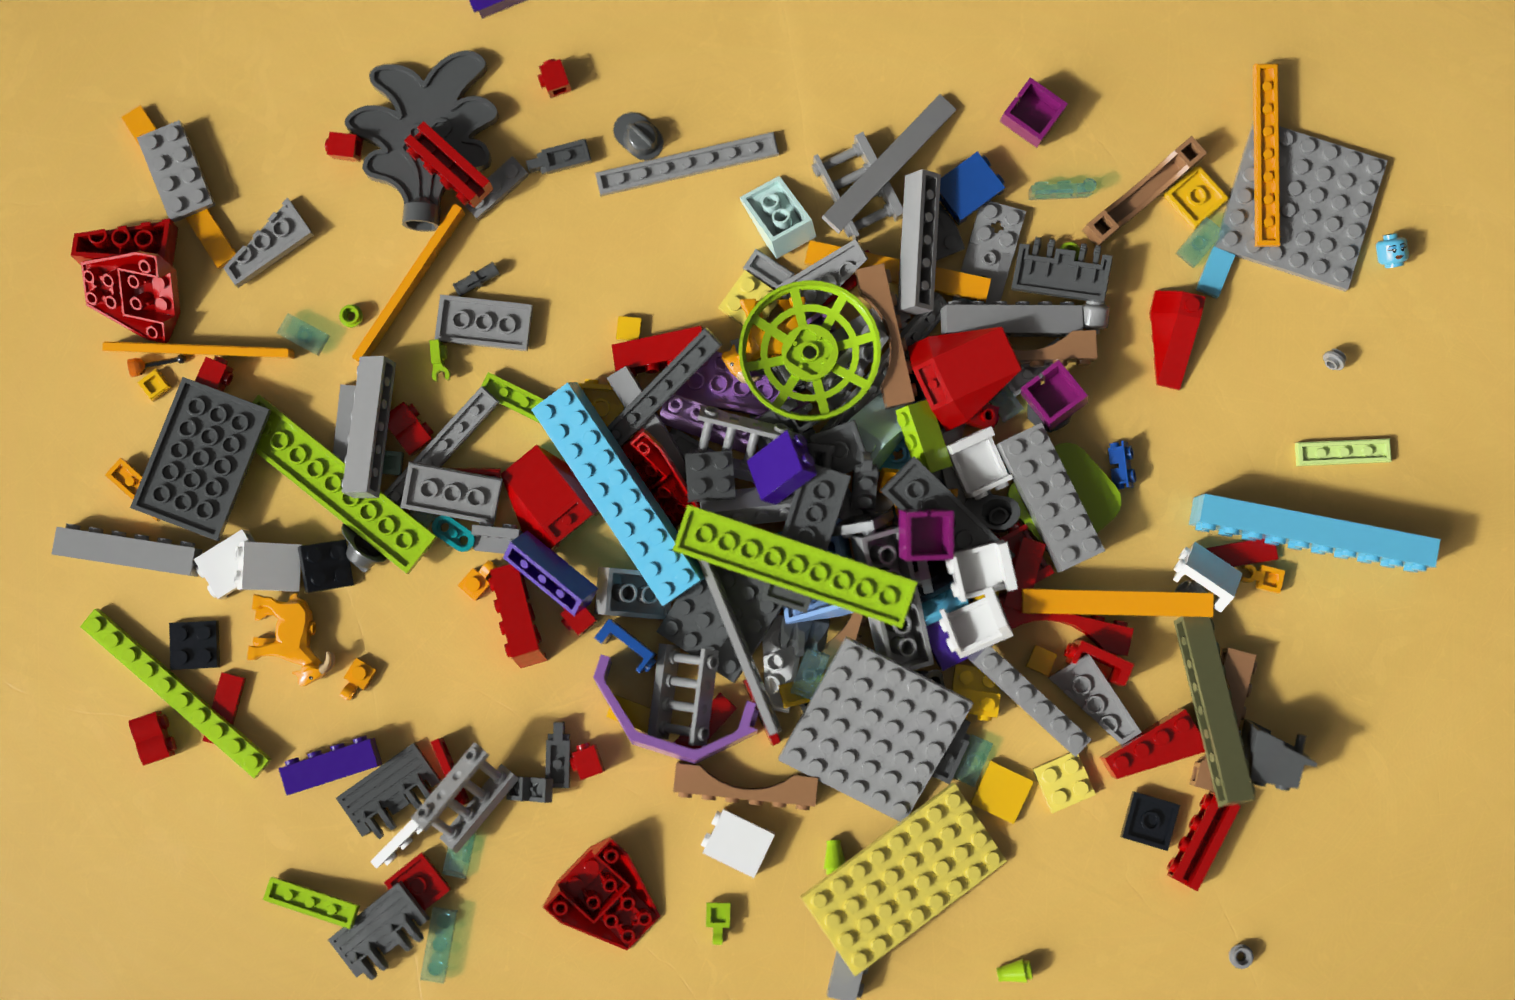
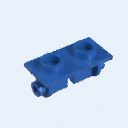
M1121 441L1122 446H1119V442L1110 443V448H1108L1110 465L1119 464V468L1111 469L1112 482L1118 490L1125 489L1124 484H1126L1127 488H1134L1133 483L1136 482L1135 469H1131L1130 461L1133 459V449L1126 441Z

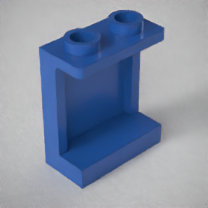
M978 151L940 179L939 201L958 226L995 196L1001 195L1005 189L1003 178L998 173L995 174L992 171L989 160L984 155L981 156Z
M608 619L594 637L601 644H606L614 635L643 657V661L636 669L639 673H643L644 670L649 672L657 662L654 659L657 655L655 652L614 620Z

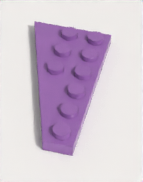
M718 351L674 393L695 402L716 407L717 409L753 415H761L769 410L756 398L747 384L741 383L729 371L721 358L722 353ZM750 371L751 377L760 376V379L754 383L758 390L773 403L780 391L770 383L767 376L756 371ZM796 400L799 406L790 410V412H794L810 402Z

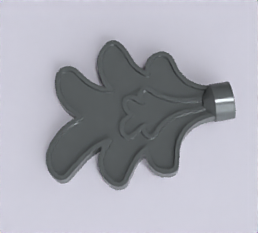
M465 50L450 54L432 68L425 80H422L413 70L401 65L384 64L376 66L370 72V82L376 91L385 96L394 105L396 110L383 106L368 105L352 111L345 119V126L351 134H356L364 141L380 148L366 156L362 165L363 171L372 181L387 184L395 188L402 195L404 201L402 225L408 229L423 232L437 230L440 225L441 200L446 190L439 181L441 178L436 173L431 175L423 167V161L419 158L417 160L413 159L406 151L408 147L404 140L410 134L414 137L419 132L417 127L423 121L478 171L486 170L491 165V154L487 146L480 140L472 138L498 121V111L492 102L483 97L468 96L462 98L468 89L487 71L484 58L476 52Z

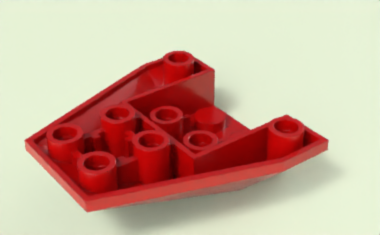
M144 251L129 252L81 262L86 306L146 340L164 344L169 342L181 313L177 273L172 265L160 255Z
M1003 327L928 336L908 346L911 366L932 412L946 431L969 422L1022 370Z
M642 428L621 447L674 527L682 522L687 505L700 507L698 502H688L687 484L664 447L646 429Z
M537 444L501 473L522 532L524 533L528 530L552 551L558 548L562 540L590 517L600 513L569 465Z
M611 837L590 846L556 881L543 905V908L559 923L624 950H628L660 917L628 853Z

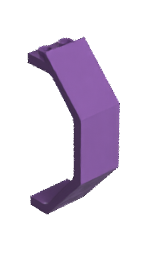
M600 655L593 678L633 745L697 764L757 734L758 729L752 727L755 725L759 711L754 710L756 703L749 701L746 703L739 728L736 732L700 749H690L636 731L606 684L612 665L611 659L608 656Z

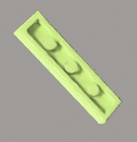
M1390 439L1295 443L1296 466L1392 462Z

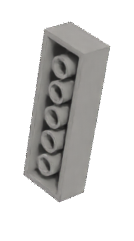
M1042 423L996 445L1009 474H1012L1014 477L1012 480L1043 543L1046 544L1045 548L1057 572H1062L1105 551Z
M890 525L877 529L875 534L864 536L861 533L850 538L855 561L916 581L912 561L899 558V525ZM916 585L902 628L868 617L875 651L911 670L934 664L918 587Z

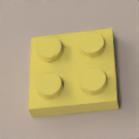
M745 270L718 309L743 326L747 317L745 311L741 308L740 300L756 299V301H759L772 292L773 289ZM782 296L771 302L762 311L765 321L777 307V300H782Z
M1068 753L1033 768L1051 813L1096 795L1079 754L1075 757Z

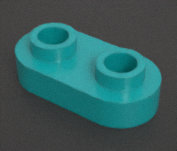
M441 515L435 518L432 523V531L438 538L460 552H468L473 549L475 536L471 534L472 531L451 517ZM444 523L449 525V529L446 532H443L441 529ZM463 536L468 538V542L465 545H462L460 542Z

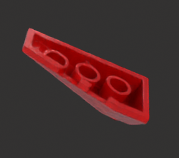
M1154 291L1149 317L1152 327L1151 338L1154 347V368L1157 386L1180 390L1201 320L1205 296L1184 291Z

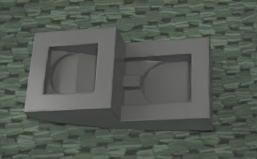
M517 776L519 780L507 793L506 800L552 803L553 779Z

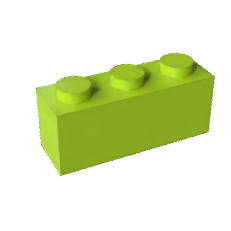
M927 400L895 410L897 421L902 429L905 445L909 450L911 458L914 456L931 473L953 466L937 418Z

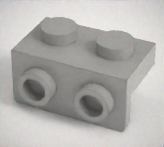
M480 521L479 525H472L471 534L475 536L474 550L505 554L509 543L523 534V532L516 529L517 525L503 524L502 528L493 527L494 523Z

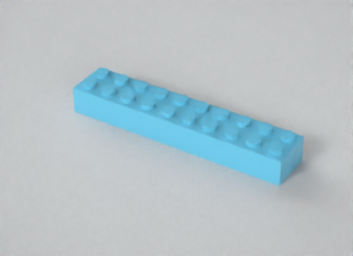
M567 382L531 409L662 606L672 602L705 579L696 558L673 551L678 531L577 382Z
M1202 494L1193 498L1189 525L1196 526L1195 530L1201 532L1217 530L1219 531L1218 535L1227 537L1242 535L1241 539L1247 541L1262 540L1263 538L1265 539L1264 543L1279 546V544H1288L1287 548L1294 550L1310 548L1311 553L1325 555V553H1334L1335 558H1357V562L1367 564L1380 562L1382 567H1404L1403 571L1418 573V571L1426 572L1427 568L1436 567L1440 539L1210 494Z

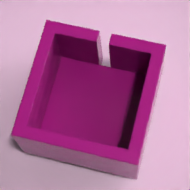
M1030 77L1017 97L1014 98L1003 113L1000 122L1037 148L1062 115L1068 103Z
M1060 360L1042 372V380L1044 381L1042 385L1041 379L1037 375L1021 387V395L1050 431L1088 403V395Z
M946 508L899 510V558L906 561L954 559V511Z

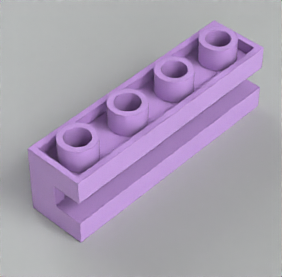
M673 394L663 404L659 417L666 426L701 437L704 421L697 419L700 407H707V405ZM713 424L709 441L723 446L727 427ZM736 430L732 449L745 453L750 433Z

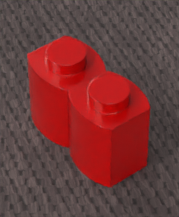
M403 401L390 411L388 428L408 455L413 456L433 440L431 435L434 431L427 422L423 424L417 417L420 413L412 403L408 405Z
M155 711L128 721L132 737L136 743L138 756L143 766L175 755L174 750L177 749L176 742L168 734L169 720L161 711Z

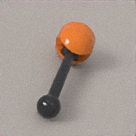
M180 354L177 358L145 363L140 358H132L127 360V366L130 376L137 377L143 375L148 367L175 362L185 363L186 357Z

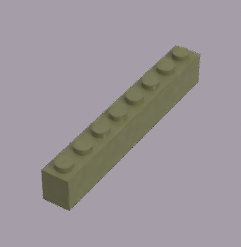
M1181 616L1174 621L1218 807L1243 804L1255 800V787L1250 780L1248 772L1249 763L1244 756L1242 748L1243 739L1238 732L1237 715L1233 711L1231 704L1232 695L1227 687L1225 679L1226 670L1221 663L1219 655L1220 646L1216 642L1214 635V622L1210 617Z

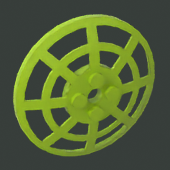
M805 280L781 286L768 293L755 305L742 327L738 354L745 382L763 405L786 418L798 421H819L846 412L865 396L877 376L881 359V342L875 320L867 307L856 296L835 284ZM820 290L837 295L838 298L831 309L817 304L803 305L800 291ZM791 294L793 307L779 314L771 324L759 317V314L771 302L783 295ZM846 301L853 305L862 315L870 332L856 336L850 323L840 314ZM805 312H817L825 314L827 317L821 326L807 324ZM796 315L798 327L793 329L788 335L777 328L784 320ZM835 321L845 329L849 339L836 342L834 336L829 332ZM754 324L765 332L761 343V360L747 362V340ZM771 336L783 343L782 356L768 358V345ZM873 341V364L868 378L865 379L855 374L859 362V346ZM813 347L817 354L814 358L808 359L803 355L804 349ZM852 348V361L849 370L836 364L838 352ZM784 365L791 374L784 386L775 378L771 371L772 367ZM763 369L770 383L780 391L773 403L758 390L751 378L750 371ZM831 372L843 378L835 387L824 392L821 379ZM799 380L812 382L815 394L796 393L793 389ZM849 382L862 388L848 403L838 409L829 411L827 398L839 393ZM788 397L799 401H817L820 414H797L786 411L781 407Z

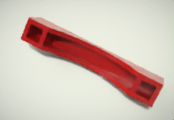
M999 593L998 598L1011 629L1033 621L1047 620L1060 622L1085 634L1098 648L1111 654L1128 656L1134 628L1127 627V622L1114 620L1112 624L1104 622L1105 617L1091 615L1090 618L1082 617L1081 614L1022 613V611L1003 606L1006 594Z

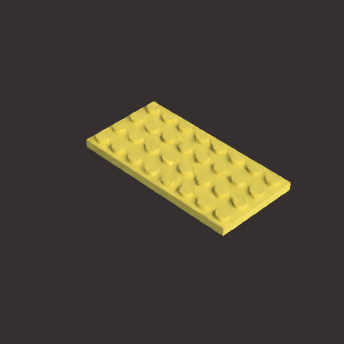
M951 783L800 897L854 976H857L1002 866L1007 860L956 784Z

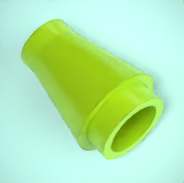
M841 840L826 841L827 848L824 863L826 875H829L846 862L841 847Z
M1022 958L1002 967H997L999 982L1028 983L1027 980L1033 979L1030 960L1024 961Z

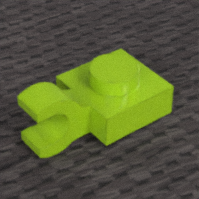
M439 339L429 340L431 363L433 364L432 379L438 382V374L444 372L445 379L448 381L451 379V373L444 367V359L448 358L446 345L443 346Z
M707 902L706 927H713V945H722L723 928H730L731 903Z

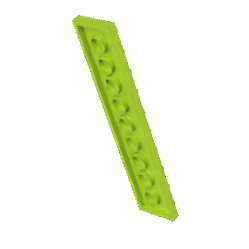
M258 394L252 403L272 411L255 452L406 574H409L438 537L381 491L379 498H353L342 493L345 462L263 396Z
M687 505L673 547V551L900 628L903 626L917 585L916 581L691 505Z

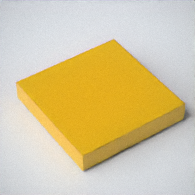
M1199 164L1163 195L1193 230L1229 199Z
M989 761L970 804L1014 824L1034 781Z

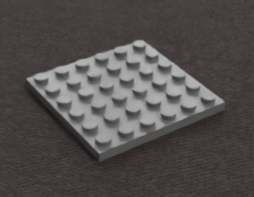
M1253 121L1214 247L1257 264L1338 290L1347 291L1387 160L1279 126L1280 246L1255 247Z
M846 636L780 753L778 760L810 777L818 778V781L900 822L911 813L971 709L973 702Z

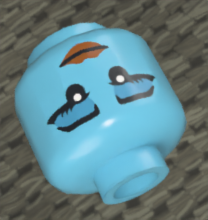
M1397 233L1383 235V240L1376 243L1378 263L1385 265V268L1403 266L1404 261L1409 258L1407 239L1398 237Z

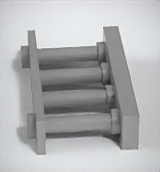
M864 132L855 135L852 148L823 162L819 155L816 154L813 157L814 164L811 166L816 177L820 176L835 203L840 198L837 190L857 181L877 160V157ZM856 155L857 157H862L865 163L862 168L832 182L826 170ZM889 181L874 196L883 197L886 203L884 208L854 223L851 220L844 228L848 238L852 237L853 240H859L858 230L886 216L893 217L895 222L903 218V207Z
M701 406L697 420L704 421L699 446L696 449L691 448L689 454L708 452L707 448L713 424L727 427L722 451L732 450L736 430L749 432L750 437L744 459L733 458L734 478L754 482L747 460L755 455L759 436L773 438L774 440L786 430L792 431V428H788V426L781 423L771 424L719 411V409L712 406Z
M659 643L647 735L669 740V733L690 736L689 745H707L710 734L709 724L716 669L719 663V651L701 649L700 656L680 653V647L677 645ZM678 662L699 665L698 679L677 677ZM675 686L696 689L695 702L674 700ZM672 710L692 712V726L671 724Z
M475 742L411 817L424 831H427L431 825L441 831L443 834L440 839L455 853L461 850L519 780L503 764L498 769H495L485 760L489 757V754ZM478 769H481L490 776L482 788L470 780ZM463 787L474 795L466 807L454 799ZM447 806L459 814L450 826L438 818Z

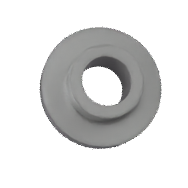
M1331 349L1323 355L1325 365L1331 370H1342L1346 365V355L1338 349Z
M1237 944L1231 948L1229 960L1236 968L1245 969L1253 962V952L1248 946ZM1239 952L1244 953V958L1242 960L1237 959V954Z

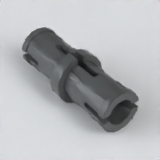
M492 261L476 272L474 270L471 271L469 276L453 283V286L461 297L476 287L481 288L483 283L497 275L499 276L500 273Z

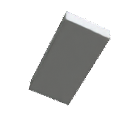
M755 249L743 267L744 270L773 289H777L776 286L794 276L793 272Z

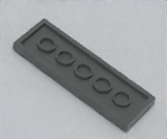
M914 456L880 490L900 510L946 508L954 511V552L999 541ZM1009 549L1010 557L1012 560L1015 557V554Z
M814 464L817 475L795 491L781 536L827 551L851 476ZM767 582L761 599L807 613L812 599L811 597Z

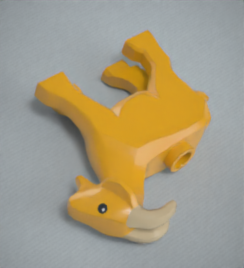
M790 297L789 299L777 300V305L784 312L793 307L792 299ZM801 297L802 304L804 305L806 299L805 297ZM756 299L740 300L741 308L745 311L746 317H748L759 301H756ZM761 312L759 317L763 319V313ZM796 315L784 320L777 328L788 335L793 329L798 327ZM754 324L747 340V362L756 361L761 357V343L765 332ZM772 336L768 345V357L782 356L783 343ZM732 344L731 350L723 352L721 358L729 371L741 383L747 384L740 367L739 354L736 352L735 345ZM754 376L751 378L753 382H756L760 379V376Z
M298 593L292 594L288 602L278 601L274 597L259 594L253 595L252 609L256 610L255 620H263L267 616L273 615L278 618L276 624V638L253 637L254 646H248L247 660H257L263 656H276L301 665V671L292 672V674L298 677V684L300 686H307L322 678L333 668L335 664L333 652H326V660L323 664L310 648L311 635H315L316 622L313 621V613L309 608L308 602L299 598Z

